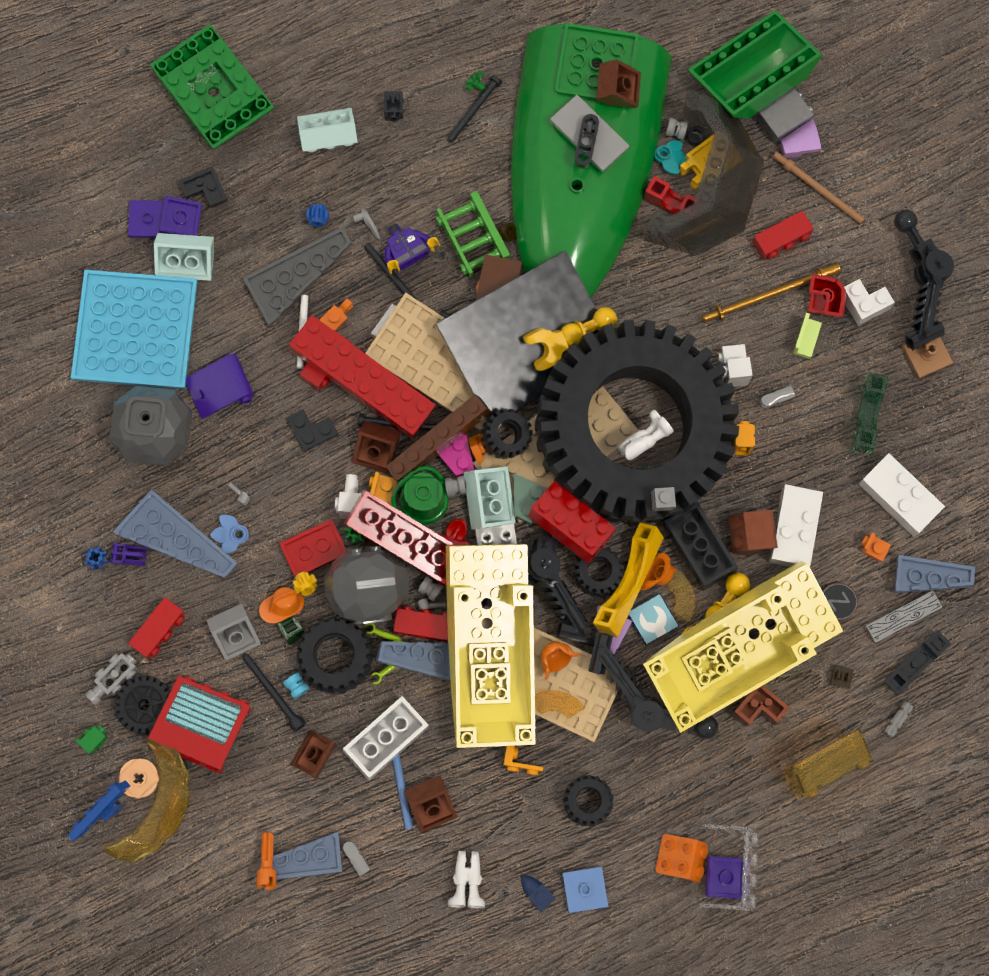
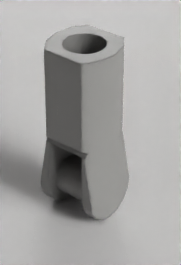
M792 386L764 395L760 399V405L763 408H767L794 398L795 393Z
M346 842L343 850L358 875L362 876L369 872L371 868L363 855L360 854L354 842Z

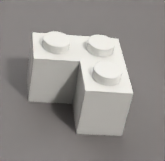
M860 279L845 286L846 306L858 326L890 310L895 303L886 287L869 295Z
M745 344L723 346L720 353H718V363H721L726 370L722 378L724 384L732 383L733 387L747 386L752 377L750 357H746Z

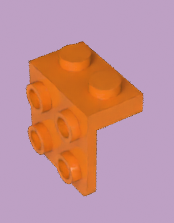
M664 834L659 849L656 872L700 883L704 875L703 866L708 855V844L695 839Z

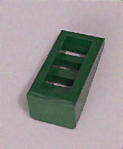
M294 615L281 623H276L289 645L302 638L304 630ZM294 622L292 626L288 627L287 629H284L286 626Z

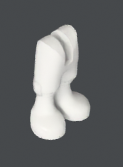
M653 409L649 413L651 425L646 430L637 431L618 447V451L628 460H633L647 449L653 447L656 441L674 432L663 416L661 417L656 410Z
M458 851L455 875L453 876L457 887L454 896L448 900V907L462 908L466 906L465 885L468 882V907L485 908V901L480 898L478 893V886L482 881L479 852L471 851V867H465V862H467L466 851Z

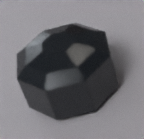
M698 126L692 127L687 134L688 142L694 146L700 145L706 137L704 129Z

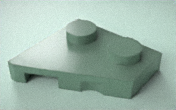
M514 474V517L531 525L533 520L528 517L530 509L547 489Z

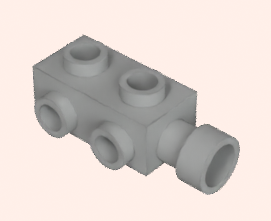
M123 653L120 655L115 654L109 660L110 665L106 669L101 668L95 674L96 679L94 682L97 685L92 690L90 689L85 696L93 704L97 705L105 693L109 696L112 694L116 695L121 690V685L136 675L138 668L134 664L137 661L130 654L126 656ZM123 665H127L125 672L121 671ZM112 679L113 684L108 686L107 681Z

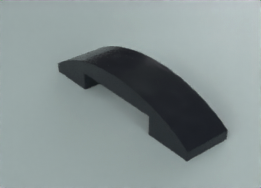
M937 630L883 682L898 696L951 643Z

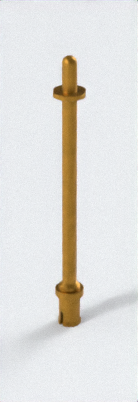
M836 262L824 268H817L813 274L832 277L841 274V268ZM812 274L724 308L716 305V311L703 315L701 320L708 322L719 318L720 321H724V315L811 283Z

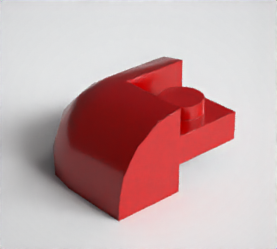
M812 274L808 312L844 317L847 300L844 285L833 277Z

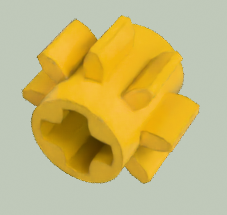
M301 572L296 575L293 581L294 590L297 594L301 592L303 596L311 595L314 593L315 587H317V580L314 574L309 576L308 572Z

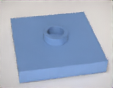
M602 867L562 873L569 913L608 907Z

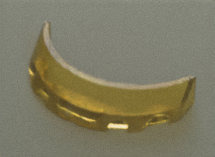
M149 739L148 743L155 753L159 767V786L154 804L145 820L131 835L112 846L106 847L104 850L105 853L113 858L130 863L139 861L138 859L163 847L162 844L169 836H173L179 828L189 804L190 791H188V779H190V776L181 758V754L176 749Z

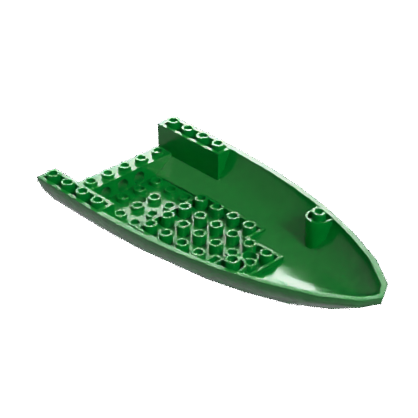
M572 23L544 26L528 34L516 101L511 150L512 211L518 252L524 273L566 251L590 298H592L612 268L631 231L642 203L662 126L672 56L656 42L639 36L636 33ZM617 59L640 71L638 108L608 106L597 100L599 68L593 67L591 63L597 60L602 64ZM576 95L630 146L603 173L592 162L587 168L577 167L574 162L576 147L550 122V118ZM582 153V157L580 158V159H581V162H584L585 160H587V159L585 158L586 156H585L583 153ZM579 185L581 189L574 190L572 186Z

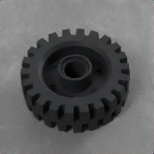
M151 676L135 677L127 681L121 687L120 692L118 691L117 699H115L117 718L129 731L139 735H150L171 690L164 682ZM146 700L149 701V708L141 710V703Z

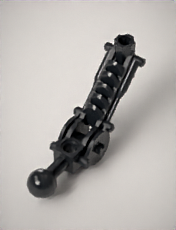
M906 209L896 214L894 225L899 232L908 235L914 246L909 251V254L916 264L914 269L915 280L921 286L917 293H920V296L916 298V302L919 303L914 307L917 313L913 315V319L916 320L911 324V328H914V331L905 336V344L913 351L945 335L943 324L934 321L939 313V309L936 310V307L941 302L938 301V298L942 296V292H939V290L943 288L944 281L951 276L954 262L947 252L937 249L931 238L923 241L916 229L918 222L916 214Z
M542 528L541 535L533 541L531 556L528 558V583L539 587L544 593L545 599L549 601V606L555 610L553 611L554 614L562 620L557 628V638L593 647L598 629L588 627L586 623L588 620L582 615V610L576 606L577 602L572 598L571 592L566 589L567 585L560 580L558 576L560 559L555 553L557 540L553 539L552 535Z
M596 632L588 671L605 675L606 669L610 673L609 683L612 684L613 680H615V691L618 692L619 688H621L622 701L625 696L628 698L627 708L631 712L632 722L637 729L645 732H652L658 728L675 731L676 724L667 708L662 706L657 699L651 696H643L641 693L642 683L640 682L638 687L635 685L636 675L634 674L632 679L630 678L629 665L625 671L624 658L622 657L619 663L618 650L616 649L615 654L610 650L613 636ZM709 716L688 729L694 730L695 734L702 739H710L717 734L718 722L713 716Z

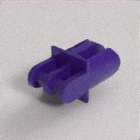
M112 543V560L109 563L125 566L126 564L146 565L144 561L129 560V558L145 560L147 558L146 554L129 552V550L147 552L148 547L130 546L126 543ZM119 548H124L123 552H119ZM118 556H122V561L118 560Z

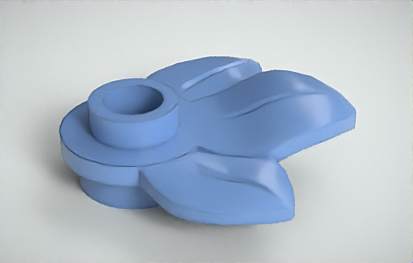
M220 515L219 520L222 526L216 528L210 536L215 541L223 543L221 549L225 553H232L238 548L239 544L247 541L249 531L245 526L239 525L235 517ZM237 531H241L243 533V536L241 538H238L236 536Z

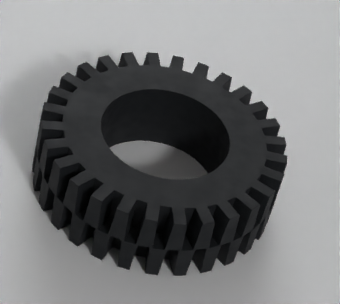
M624 320L618 328H613L612 323L602 326L596 334L590 331L581 338L577 345L572 344L565 351L563 357L557 361L538 400L535 431H538L539 437L536 445L538 452H543L545 457L543 467L546 473L551 471L555 476L554 481L597 514L606 515V521L617 523L620 520H628V525H638L643 521L649 520V524L659 522L665 517H672L685 510L715 486V482L725 473L727 469L725 465L733 457L736 447L732 446V443L739 435V426L734 425V420L739 414L738 404H731L730 399L735 393L733 384L725 385L722 380L726 373L725 368L721 363L714 367L709 361L713 353L707 347L701 351L697 350L693 346L696 341L695 337L688 333L681 339L675 336L677 327L669 324L663 330L655 329L656 321L646 320L641 326H634V320ZM638 378L652 382L666 391L677 405L683 425L682 441L675 457L662 466L638 470L621 466L605 456L594 442L588 423L589 404L597 390L618 379ZM674 487L676 507L673 510L653 511L651 491L655 488Z

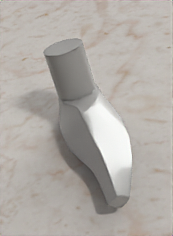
M362 208L361 213L353 215L355 223L364 220L373 235L378 240L380 239L378 230L367 210Z

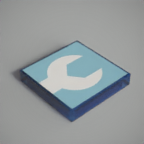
M660 593L631 609L628 615L645 646L680 627Z

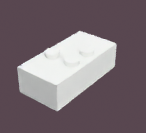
M889 453L859 483L913 537L917 536L945 507Z
M785 484L781 492L775 525L778 548L771 549L769 563L791 567L802 561L808 563L810 567L823 492Z
M401 696L343 748V753L370 781L428 729V724Z

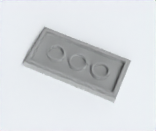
M576 95L550 118V122L577 148L583 117L587 114L596 115L599 119V127L591 162L603 173L630 146ZM592 120L588 122V132H591ZM584 137L581 142L584 145H590L592 140L589 137Z

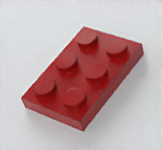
M332 519L279 543L294 577L301 572L310 573L335 561L336 558L346 552V548Z

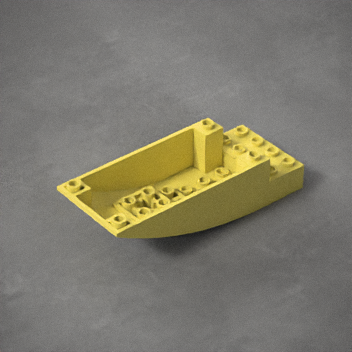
M527 545L446 546L448 646L456 748L534 745L533 586L528 584ZM484 598H489L492 601V606L489 609H483L481 606V601ZM484 618L492 620V626L489 629H484L481 625Z
M800 561L714 612L644 662L643 665L681 733L817 654L814 650L815 647L843 632L808 563ZM774 619L776 622L775 628L768 630L765 626L766 621ZM753 628L759 631V636L756 639L749 637V631Z

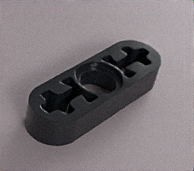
M587 114L583 117L574 162L577 167L583 169L591 164L596 142L599 119L594 114ZM589 120L593 121L591 132L587 131ZM584 137H589L592 143L584 145L581 140ZM583 150H584V151H586V157H585V158H586L587 160H585L584 162H581V159H580V158L582 157V153H583Z

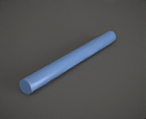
M397 755L392 761L405 830L413 829L409 803L404 793L406 787L400 755Z

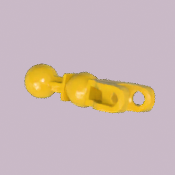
M603 307L595 312L592 320L583 324L575 321L574 323L566 324L561 330L551 332L550 330L537 328L523 336L525 343L535 344L541 342L544 346L543 356L534 362L535 369L542 371L555 366L557 361L561 359L562 353L572 344L577 345L581 338L590 331L600 330L602 326L612 323L614 328L617 324V315L611 308Z
M742 573L731 574L725 583L726 594L720 602L716 601L713 603V606L706 611L705 618L737 597L747 593L750 590L748 577ZM693 626L686 628V629L683 631V633H685L686 631H688V630H689L690 628H692Z

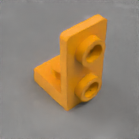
M515 745L506 747L504 766L507 767L508 771L519 772V769L527 770L526 773L531 775H538V772H543V767L512 762L513 759L517 760L518 748Z

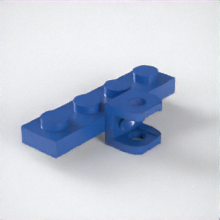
M126 780L119 784L117 782L113 783L107 789L109 792L97 799L95 804L83 814L85 818L77 821L71 827L73 830L68 837L75 841L84 836L100 818L105 822L114 817L124 807L122 803L116 805L115 802L127 791L130 784Z

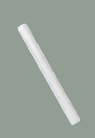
M301 295L299 331L307 322L308 295ZM297 356V369H304L305 361Z

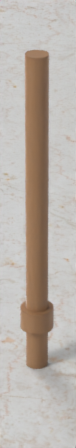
M777 151L775 152L773 158L781 163L785 170L794 173L859 224L864 221V217L798 168L794 161L788 160Z

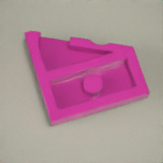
M466 435L460 437L439 454L442 461L447 464L456 477L464 475V472L474 470Z

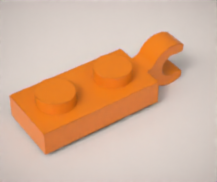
M347 298L339 308L334 305L320 321L334 331H337L348 320L345 314L354 307L353 303Z

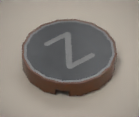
M833 583L822 591L838 621L847 620L855 613L858 607V598L850 586L844 583Z

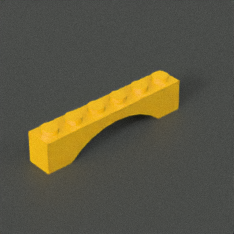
M639 523L632 538L630 557L624 576L614 594L607 602L601 605L593 622L601 633L609 634L616 638L619 637L664 539L656 526Z

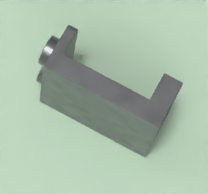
M792 88L754 116L772 141L777 144L783 136L803 123L811 121L814 112L812 107L804 102L801 92Z

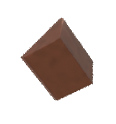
M310 730L290 765L318 779L334 751L336 743Z

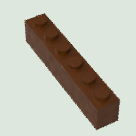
M474 394L390 462L386 468L395 480L399 482L410 471L431 462L492 411L481 397Z

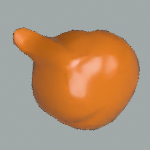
M558 641L547 644L540 653V664L545 671V680L548 679L550 672H557L569 664L572 657H579L580 654L574 653L567 644Z

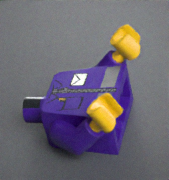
M394 224L388 229L392 237L387 239L388 245L385 247L384 261L388 266L390 274H392L393 269H397L400 272L428 256L429 248L431 252H434L433 247L436 245L440 247L441 245L436 237L431 238L418 230H412L410 227L402 231L398 224Z

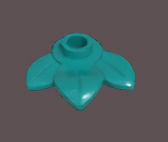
M669 141L666 145L659 146L655 150L654 157L656 161L662 163L663 169L670 174H679L680 165L687 161L685 158L686 154L680 151L683 142Z

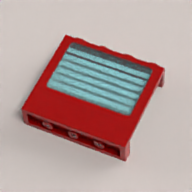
M178 676L148 737V743L222 774L225 768L224 762L247 714L251 712V706L243 699L235 700L231 698V695L226 692H216L207 684H197L194 679L188 676H184V678Z

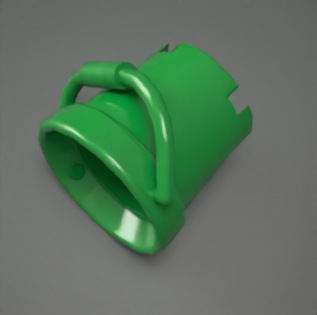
M426 465L417 467L407 473L397 483L391 497L392 507L399 510L396 505V496L399 490L402 489L399 498L402 513L424 526L436 523L443 518L448 510L449 497L444 487L445 478L434 467ZM424 470L431 471L438 477L439 480H437L436 478H434L433 475L428 473H417Z

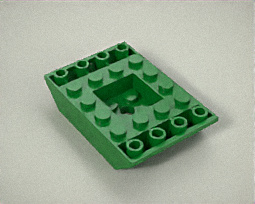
M211 24L150 64L164 89L205 143L213 150L275 109ZM213 89L219 91V94L215 97L209 95V92Z

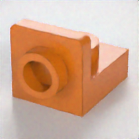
M480 433L468 438L470 448L477 463L485 461L483 453L489 450L483 447L485 441L481 442L483 434Z
M873 532L869 536L865 535L861 542V546H863L861 552L879 562H883L891 544L875 537L876 534Z

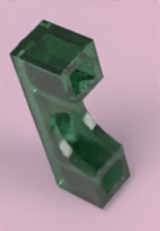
M869 372L865 378L851 450L868 454L873 451L878 431V415L885 395L888 376Z

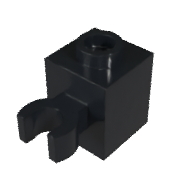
M384 91L385 119L389 121L403 119V91Z

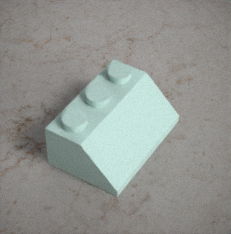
M352 108L297 116L303 151L314 152L321 148L332 149L339 145L351 146L354 143H358Z
M157 234L154 241L155 275L211 281L214 261V237Z
M508 466L463 473L471 530L516 524Z

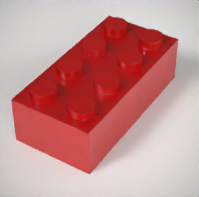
M556 481L534 503L528 515L530 519L588 564L612 538L616 529L573 494L571 495Z

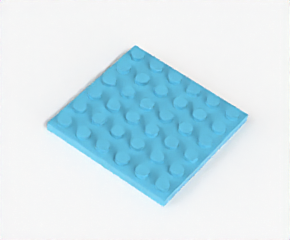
M84 270L71 379L75 381L186 389L198 280L195 278Z

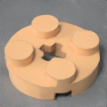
M132 759L121 768L119 783L126 780L130 787L125 794L141 799L150 796L156 790L160 777L156 766L150 761ZM136 774L144 775V777L142 778L144 781L142 783L134 782L136 780Z

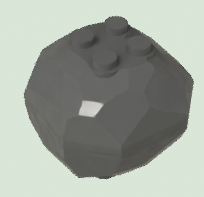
M135 386L114 402L109 440L127 463L167 466L188 448L192 411L175 390Z
M364 546L365 550L357 547L346 548V552L335 559L324 577L326 598L331 608L340 617L348 620L350 623L352 621L353 624L392 620L391 613L400 607L408 595L409 573L397 560L384 553L381 546Z

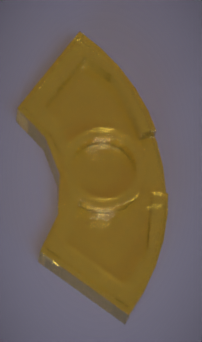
M677 570L667 585V588L672 591L675 598L673 614L690 623L695 611V594L689 580Z
M552 690L535 694V706L541 714L548 711H557L570 719L585 708L578 699L568 693Z

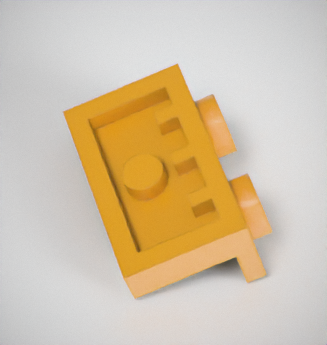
M375 472V476H371L369 482L370 493L392 506L391 497L398 482L395 478L383 476L379 472Z

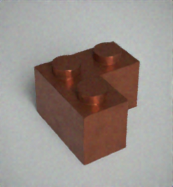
M762 685L750 692L734 710L732 715L746 727L751 724L759 713L775 725L790 707Z

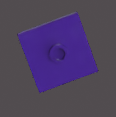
M165 196L159 233L197 236L202 203Z
M130 200L129 238H156L159 233L164 201Z
M707 856L705 897L745 899L747 859Z

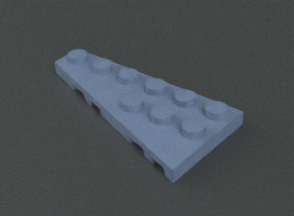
M152 489L112 532L122 538L225 579L238 565L235 560Z

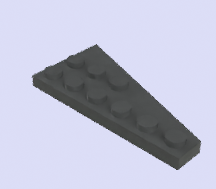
M343 227L243 277L248 290L269 327L352 245Z

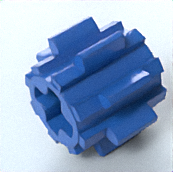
M322 204L310 205V208L306 210V218L309 225L314 227L325 226L329 220V210H327L326 206Z
M100 546L96 549L90 547V552L84 553L87 557L84 563L91 565L93 571L97 567L102 570V565L108 563L105 559L108 553L106 551L102 552ZM95 555H98V556H99V557H98V560H99V561H97V562L94 561V559H95L94 556H95Z

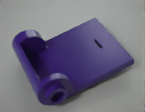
M237 354L227 355L188 376L186 379V384L201 419L216 413L234 402L247 404L254 397Z

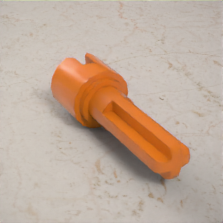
M270 832L262 834L261 868L257 871V889H260L262 885H264L265 890L276 888L277 871L273 868L274 836Z

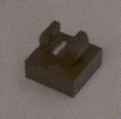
M834 665L830 685L850 689L854 669Z

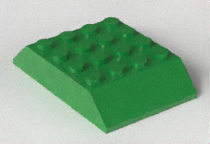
M774 10L688 69V72L733 118H750L806 80L821 59L822 54L782 15Z

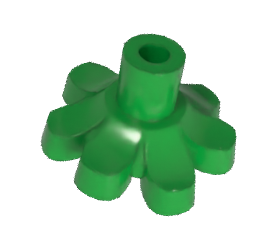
M481 70L477 73L475 71L472 78L467 79L466 90L470 91L475 87L480 91L484 89L485 85L481 82L483 75Z

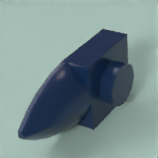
M521 875V884L525 894L542 912L556 898L539 880L528 875Z

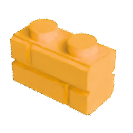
M741 421L737 424L739 426V435L732 443V446L736 447L733 455H749L755 446V425L749 424L748 421Z

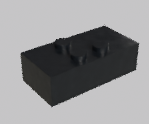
M698 502L664 521V529L702 591L737 572L738 566Z

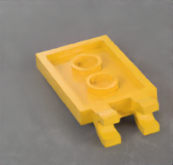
M727 124L686 154L685 158L687 161L680 165L679 173L684 176L691 169L697 176L692 179L693 182L690 183V186L695 190L704 181L708 185L750 155L751 150Z

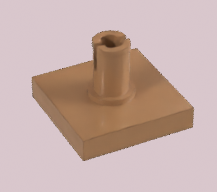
M941 338L913 351L906 344L901 346L918 379L953 364Z

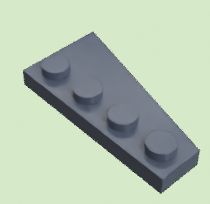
M898 555L894 593L971 588L974 585L975 567Z
M380 642L376 662L451 681L448 643Z
M339 832L273 856V868L277 871V880L343 872Z

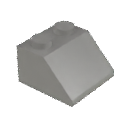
M242 603L207 619L210 631L225 661L261 645Z

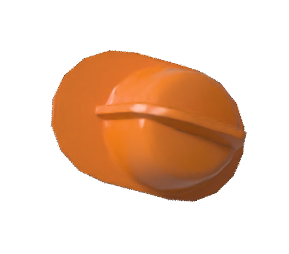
M661 553L655 556L640 590H647L654 585L663 586L669 583L676 569L671 565L670 557L667 554Z
M279 588L273 595L267 597L261 603L259 608L260 617L267 623L275 624L302 610L304 598L300 593L297 594L291 588Z

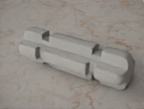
M904 702L900 707L901 710H898L890 721V725L884 730L888 736H895L897 729L906 720L907 714L913 709L910 703Z

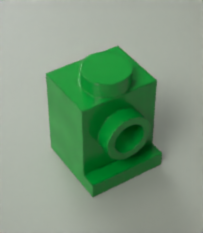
M98 724L93 728H87L82 734L83 738H77L75 741L88 754L93 755L109 738L105 735L107 731Z

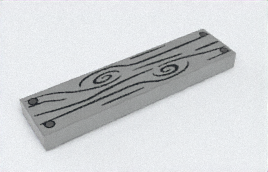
M931 591L866 625L865 628L875 644L941 609L942 605L934 591Z

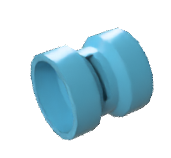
M299 672L283 682L284 686L290 689L293 699L299 698L310 689L307 683L302 681V676Z

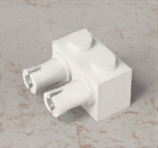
M346 475L345 491L340 492L339 497L335 499L336 513H339L340 519L347 518L361 493H357V475Z
M514 524L475 530L477 545L517 544Z

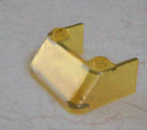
M858 729L783 772L797 797L800 799L808 796L810 799L819 794V788L857 767L861 770L869 766V760L872 757L861 730Z

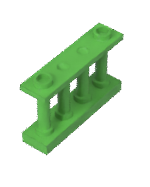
M477 191L470 194L469 204L443 215L440 208L437 209L436 222L439 227H443L461 262V271L464 275L467 274L469 279L473 278L472 269L483 265L485 257L484 255L468 263L464 253L489 242L494 245L495 249L487 255L510 259V254ZM471 210L473 212L476 211L479 216L477 220L453 231L447 223L448 221ZM479 226L485 228L487 232L485 236L461 247L459 246L456 237Z

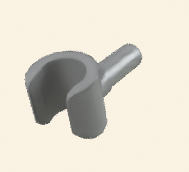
M230 482L228 486L239 495L237 501L246 506L250 497Z
M427 598L421 599L417 603L420 611L422 609L429 610L431 608L446 607L445 602L429 604Z

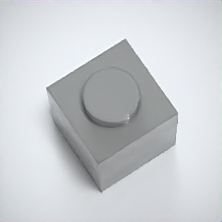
M674 487L655 488L651 491L653 511L673 510L676 507Z

